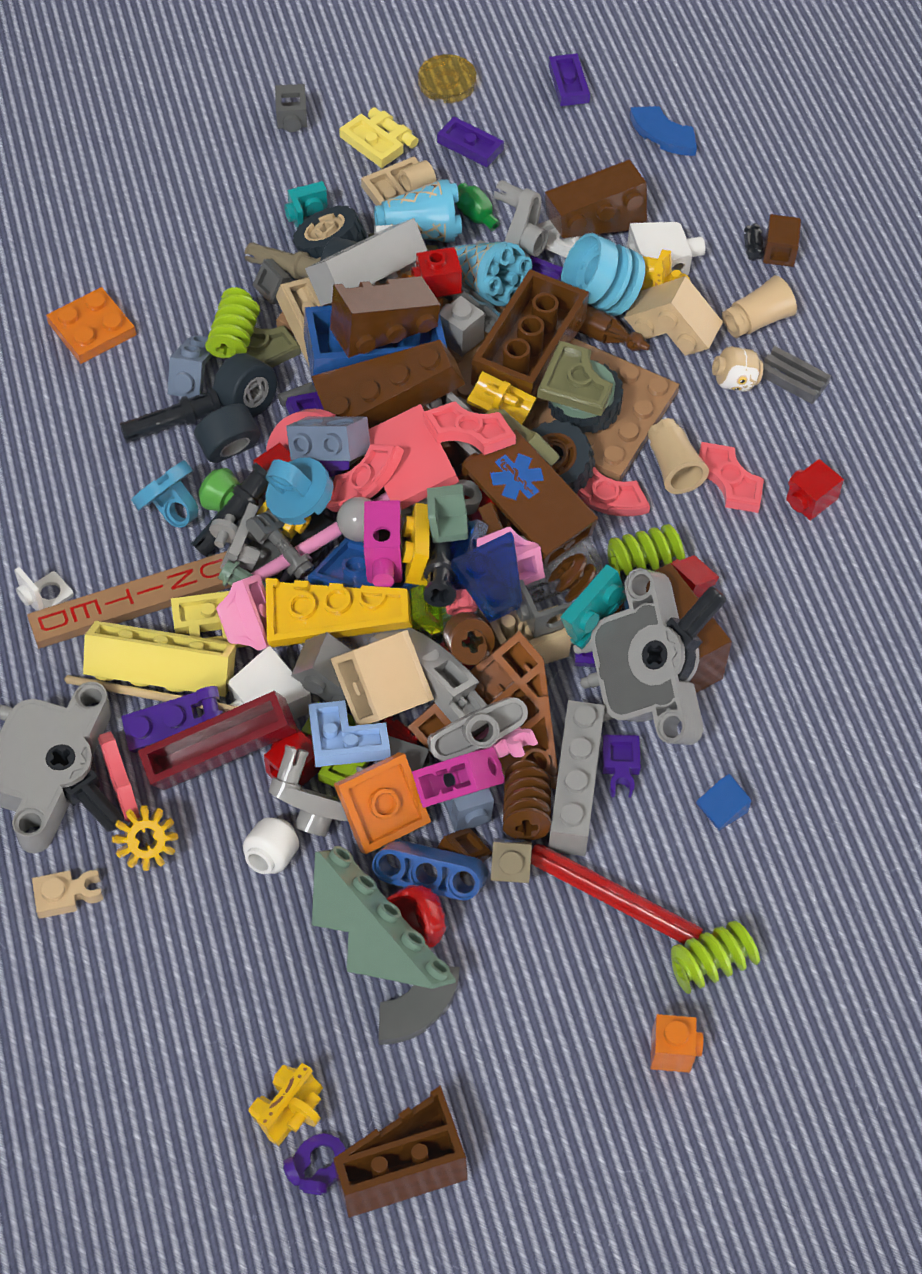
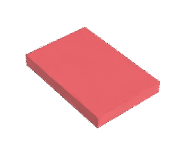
M421 404L369 429L370 444L397 445L404 450L396 470L384 485L390 500H400L401 510L427 498V488L450 486L459 482L441 443L435 441L423 422V412L425 411Z

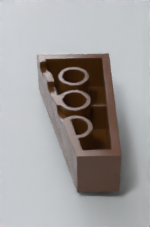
M440 339L311 376L325 411L336 414L335 417H367L369 429L420 404L423 407L465 385L455 358Z

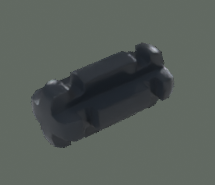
M756 223L747 225L744 228V232H746L744 234L745 248H747L746 254L751 261L761 259L764 255V252H762L764 249L763 237L761 236L762 230L759 229L760 225Z

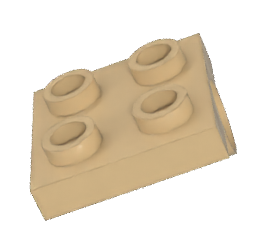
M413 156L362 177L361 187L375 205H381L382 201L435 182L436 175L433 167L427 160L419 162Z

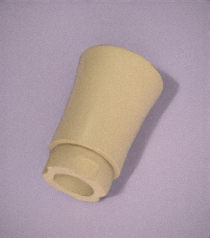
M774 275L759 288L734 302L730 308L722 312V319L728 332L733 337L738 338L741 335L751 334L778 320L794 316L797 312V304L789 285L781 277Z
M670 418L662 419L657 424L652 425L648 430V437L662 473L665 489L672 494H682L698 488L707 479L709 468L691 445L684 430L675 423L674 419Z

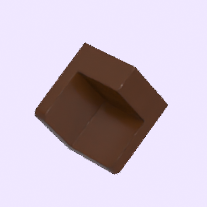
M770 214L765 236L763 263L794 267L800 239V218Z

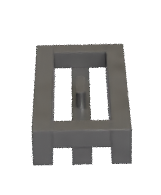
M776 346L771 350V354L765 357L763 363L762 378L811 404L816 401L827 387L831 375Z

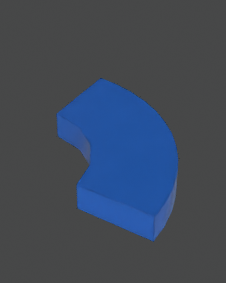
M660 106L630 107L631 122L636 131L645 140L647 138L660 145L659 149L670 153L696 156L697 145L693 126L680 125L671 121L663 114Z

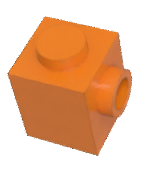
M656 1014L651 1036L650 1069L691 1072L695 1057H702L703 1032H696L697 1017Z

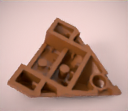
M519 630L495 648L484 661L475 665L470 672L479 681L475 691L487 705L507 697H516L523 701L527 707V719L520 728L531 729L538 744L535 746H523L525 755L522 757H513L510 753L502 758H498L502 765L503 775H505V771L511 764L526 759L533 761L540 769L547 772L551 778V788L556 789L558 767L544 658ZM433 702L408 725V728L425 748L429 749L427 744L429 735L452 722Z

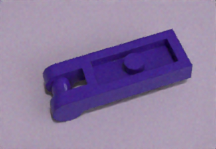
M204 687L194 693L121 716L129 751L136 753L144 747L222 714L223 711L219 710L217 700L220 698L218 687ZM203 705L205 714L198 717L196 707Z

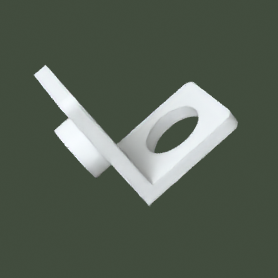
M20 567L14 570L19 587L16 588L18 596L26 606L31 605L36 611L64 603L74 596L72 589L55 571L33 583ZM45 586H58L60 594L56 598L47 600L41 597L40 592Z

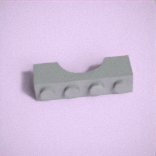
M568 700L548 848L557 853L585 856L605 705Z

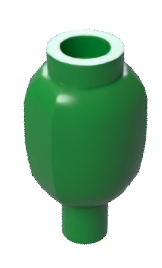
M466 183L458 185V202H455V205L461 213L473 223L485 224L491 231L496 230L500 222L493 216V206L486 194L476 185L468 186Z

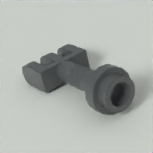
M270 510L258 514L256 517L249 518L246 521V527L259 543L269 539L279 549V552L283 554V557L290 564L287 572L291 577L296 576L298 580H301L312 572L315 568L311 563L313 558L308 553L301 556L282 534L285 523L279 521Z

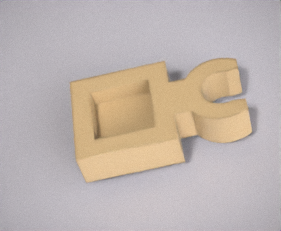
M70 870L32 878L38 918L77 911L76 901L79 900L87 903L102 901L101 889L87 890L88 885L100 882L98 871H86L75 880H73Z

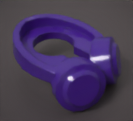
M325 1133L308 1138L299 1146L294 1157L291 1156L283 1160V1170L287 1179L294 1186H299V1190H302L303 1193L322 1196L327 1194L328 1187L337 1181L334 1162L327 1168H319L311 1178L305 1177L304 1174L312 1164L310 1160L311 1154L317 1147L326 1146L334 1152L335 1157L346 1150L339 1138Z

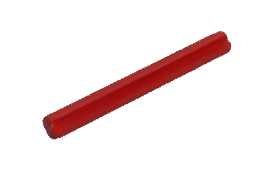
M536 844L531 851V864L684 945L688 939L695 938L698 940L700 934L703 933V929L694 923L542 844Z

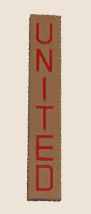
M227 551L27 614L38 649L86 634L95 621L118 624L171 607V598L215 593L232 587L229 584L226 587L223 586V581L218 579L222 570L220 566Z

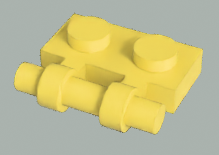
M375 107L370 109L368 113L370 119L363 114H359L339 128L341 139L380 168L385 167L402 155L404 144L411 149L418 144V138L412 135L411 129L405 125L397 124L393 121V116L386 111H379Z
M230 591L171 598L175 633L201 637V632L222 629V636L208 637V639L228 642L216 608ZM236 644V648L246 647V646H247V645Z

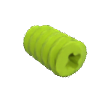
M238 287L228 288L221 296L215 319L205 343L206 350L215 357L225 359L236 354L247 353V347L251 341L250 337L254 332L257 317L260 314V306L244 289Z
M664 524L660 530L653 527L647 533L645 531H637L634 537L631 534H625L621 540L617 537L611 538L608 542L607 556L609 566L616 569L619 575L620 571L623 570L627 577L634 567L646 569V564H650L652 570L655 571L659 569V561L661 560L664 565L672 563L673 557L679 560L685 559V551L676 530L670 524Z
M737 921L728 922L726 929L722 926L714 928L712 934L708 932L702 933L698 940L695 938L688 939L685 942V947L677 944L671 949V963L674 975L682 990L687 994H691L690 981L692 980L699 989L705 988L704 975L706 974L713 983L718 982L719 975L717 969H721L727 977L732 976L731 963H735L740 971L746 970L745 957L747 956L754 965L760 963L759 951L753 938L744 926Z

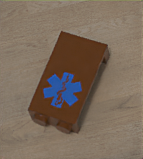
M515 429L513 432L516 435V444L486 455L475 452L467 457L462 464L460 480L474 481L528 541L535 542L540 546L543 568L545 569L591 536L598 517Z

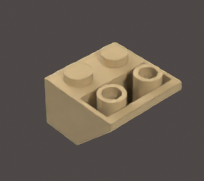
M408 630L331 658L356 725L380 721L434 700Z

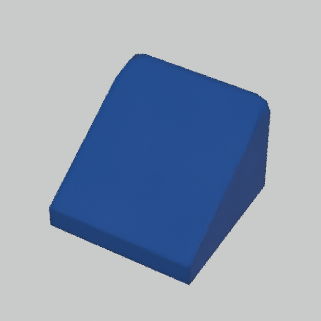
M728 774L696 801V804L719 831L747 814L751 805V799L735 779Z

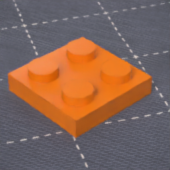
M102 287L46 315L50 327L80 364L136 336L135 326Z
M398 752L334 783L359 850L363 854H368L431 822L426 807H422L414 777L404 753Z

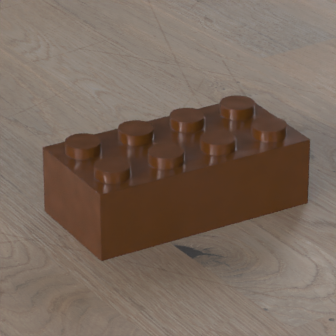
M529 269L472 358L471 385H476L483 371L503 382L511 383L512 386L537 399L538 388L559 341L571 344L586 319L589 292Z

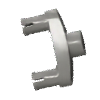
M504 180L499 181L496 188L502 191H494V199L516 207L505 242L517 244L524 251L525 255L528 253L535 257L539 256L545 249L549 235L547 230L537 226L542 202L540 194L528 188L522 190ZM479 240L476 244L485 243V241Z
M507 697L482 707L430 734L427 740L429 750L437 759L446 761L480 748L490 747L498 739L517 729L526 721L527 707L523 701L516 697ZM478 720H486L489 725L487 736L480 740L474 739L471 734L473 724Z
M286 745L278 775L272 778L268 792L300 809L295 824L297 829L327 837L332 819L348 821L340 799L301 788V785L298 783L309 752ZM357 766L356 773L365 769V767Z

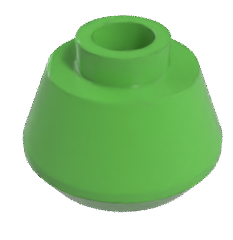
M229 468L216 469L204 479L199 489V499L203 508L219 512L234 495L232 493L233 487L236 484L240 485V482L232 470Z

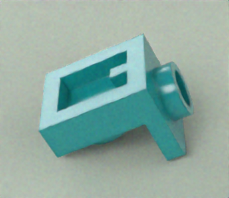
M323 181L287 190L288 203L284 204V210L288 222H294L296 229L304 222L303 217L311 216L328 208L327 189Z

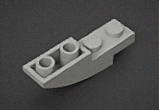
M412 628L380 632L371 638L370 642L372 643L408 630L421 667L428 680L434 698L433 701L451 722L487 706L475 691L479 681L451 653L426 635ZM478 720L473 724L471 728L472 737L489 727L486 720Z

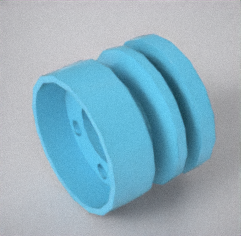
M588 233L578 239L570 249L563 265L561 281L588 291V304H591V306L613 316L621 315L631 307L642 288L645 277V261L640 253L632 249H628L620 244L615 245L614 242L597 234Z

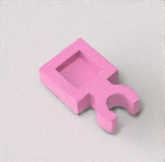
M487 727L474 739L480 740L486 737L489 732V727ZM518 727L498 739L490 747H494L498 758H502L510 753L513 757H522L525 755L523 746H535L538 742L531 729H521Z

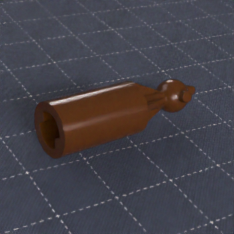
M587 306L586 319L580 327L579 333L603 344L625 343L631 351L650 349V345L644 340L642 334L639 332L629 334L615 316L593 306Z

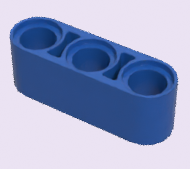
M394 840L388 843L374 856L372 861L374 874L381 881L403 887L420 885L431 889L436 895L458 900L473 898L486 884L488 879L487 867L480 859L402 840ZM387 854L395 855L401 863V868L392 867L387 860ZM423 863L432 864L438 872V877L429 876L423 868ZM466 871L470 873L475 880V885L465 884L460 878V872Z

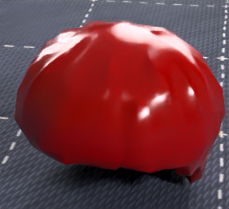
M408 885L386 898L398 907L401 916L410 927L423 936L425 944L429 949H432L439 943L446 930L445 913L443 912L439 897L431 889L420 885Z

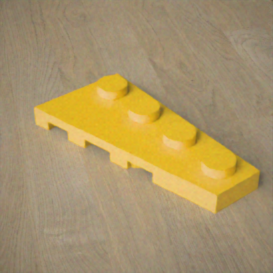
M266 578L267 642L273 648L305 643V640L326 632L335 638L412 628L410 594L407 589L364 585L360 588H349L339 583H329V586L311 585L309 581L294 580V583L279 582L278 579Z

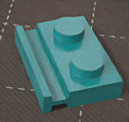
M608 564L604 566L560 617L567 634L572 637L570 639L571 643L580 649H583L590 641L592 630H594L598 622L612 615L627 598L626 594L622 592L624 586L618 571Z

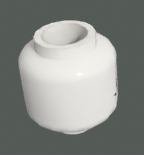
M264 818L260 820L243 843V852L247 864L254 871L261 874H277L283 871L299 848V839L293 826L286 820L277 818Z

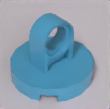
M310 457L297 458L290 462L273 460L266 475V479L269 482L265 495L266 504L279 521L288 525L304 524L307 522L304 518L309 517L314 512L319 515L331 500L334 488L333 481L329 478L328 470L319 461Z
M183 460L166 471L156 481H152L131 498V501L138 511L154 503L172 526L182 528L198 516V505L181 482L194 470L186 460ZM175 502L185 507L187 511L186 518L180 517L177 514Z

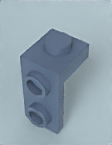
M201 335L191 336L170 356L167 394L191 398L203 393L205 364L213 356L205 347L208 337Z
M444 774L443 780L447 787L455 785L453 774ZM489 788L443 802L455 832L491 822L494 799Z

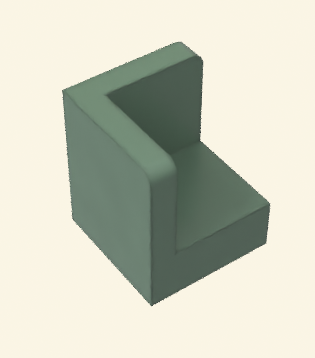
M463 485L427 488L428 519L433 543L468 539L467 508Z

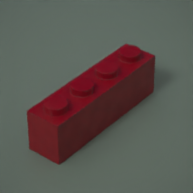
M272 691L138 750L150 785L166 790L299 731L286 698L276 691Z

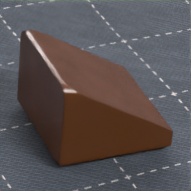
M471 828L445 835L437 849L475 857L482 862L492 855L491 850ZM461 871L460 878L465 876L468 872Z

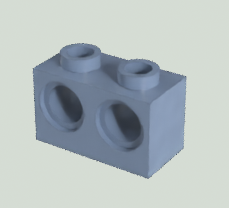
M308 416L286 426L291 460L310 457L315 460L351 461L366 454L370 446L367 417Z

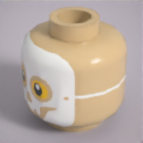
M733 346L726 347L720 356L714 358L712 373L716 375L717 383L721 388L745 392L760 383L763 375V362L759 360L758 354L753 350Z

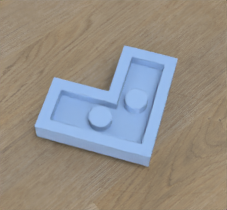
M345 700L308 704L316 767L380 761L390 757L386 722L349 726Z

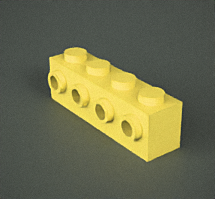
M95 621L85 634L83 674L95 676L96 679L101 681L116 679L128 681L132 685L139 687L149 685L165 687L166 690L171 692H196L204 687L217 686L219 696L225 697L229 691L228 682L234 677L236 644L221 640Z

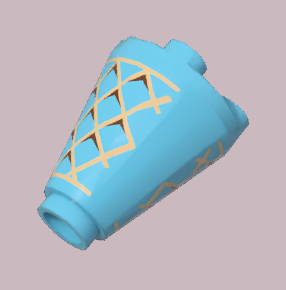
M441 179L382 201L381 205L374 206L375 225H395L414 218L423 239L452 243L458 234H462L460 215H455L454 202H458L457 184L449 183L448 179Z
M504 241L455 246L462 269V281L492 305L501 307L507 305L529 269L532 268L531 259L525 256L524 251L517 244Z

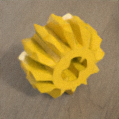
M141 805L140 818H136L135 813L131 809L126 810L125 813L131 823L127 825L123 821L117 820L115 826L125 831V834L112 836L113 843H126L116 851L117 856L121 858L132 852L127 861V865L130 868H133L138 859L142 858V869L148 871L150 869L149 858L153 857L159 866H163L165 862L159 853L161 851L168 855L175 853V849L165 844V842L178 839L176 832H164L172 827L174 824L173 819L167 818L158 824L163 815V810L156 808L151 818H149L147 805ZM145 828L152 829L150 834L154 838V842L151 845L145 842V847H140V841L136 837L137 832L142 830L145 833Z

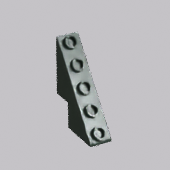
M334 846L330 850L315 852L312 926L349 932L347 972L431 989L456 982L455 977L450 973L448 965L438 959L425 944L423 936L410 927L401 916L398 907L385 898L377 888L376 882L360 869L347 849L341 846Z

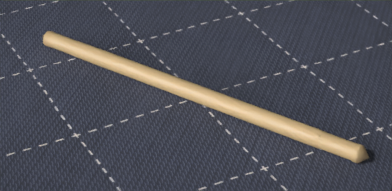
M67 675L64 678L66 684L80 686L86 682H98L109 692L162 702L182 697L180 695ZM217 702L219 710L223 711V713L238 707Z

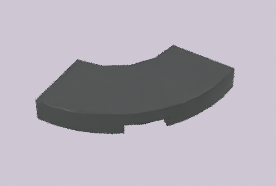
M449 967L450 973L456 979V982L433 989L413 985L407 993L399 998L380 1002L379 1045L400 1043L417 1037L444 1015L457 991L460 967Z

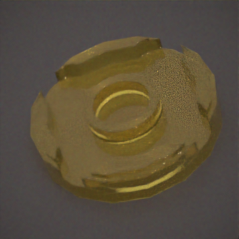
M450 54L437 55L424 61L419 68L418 85L421 92L429 99L436 101V98L443 99V103L458 102L473 93L477 72L473 64L463 57Z

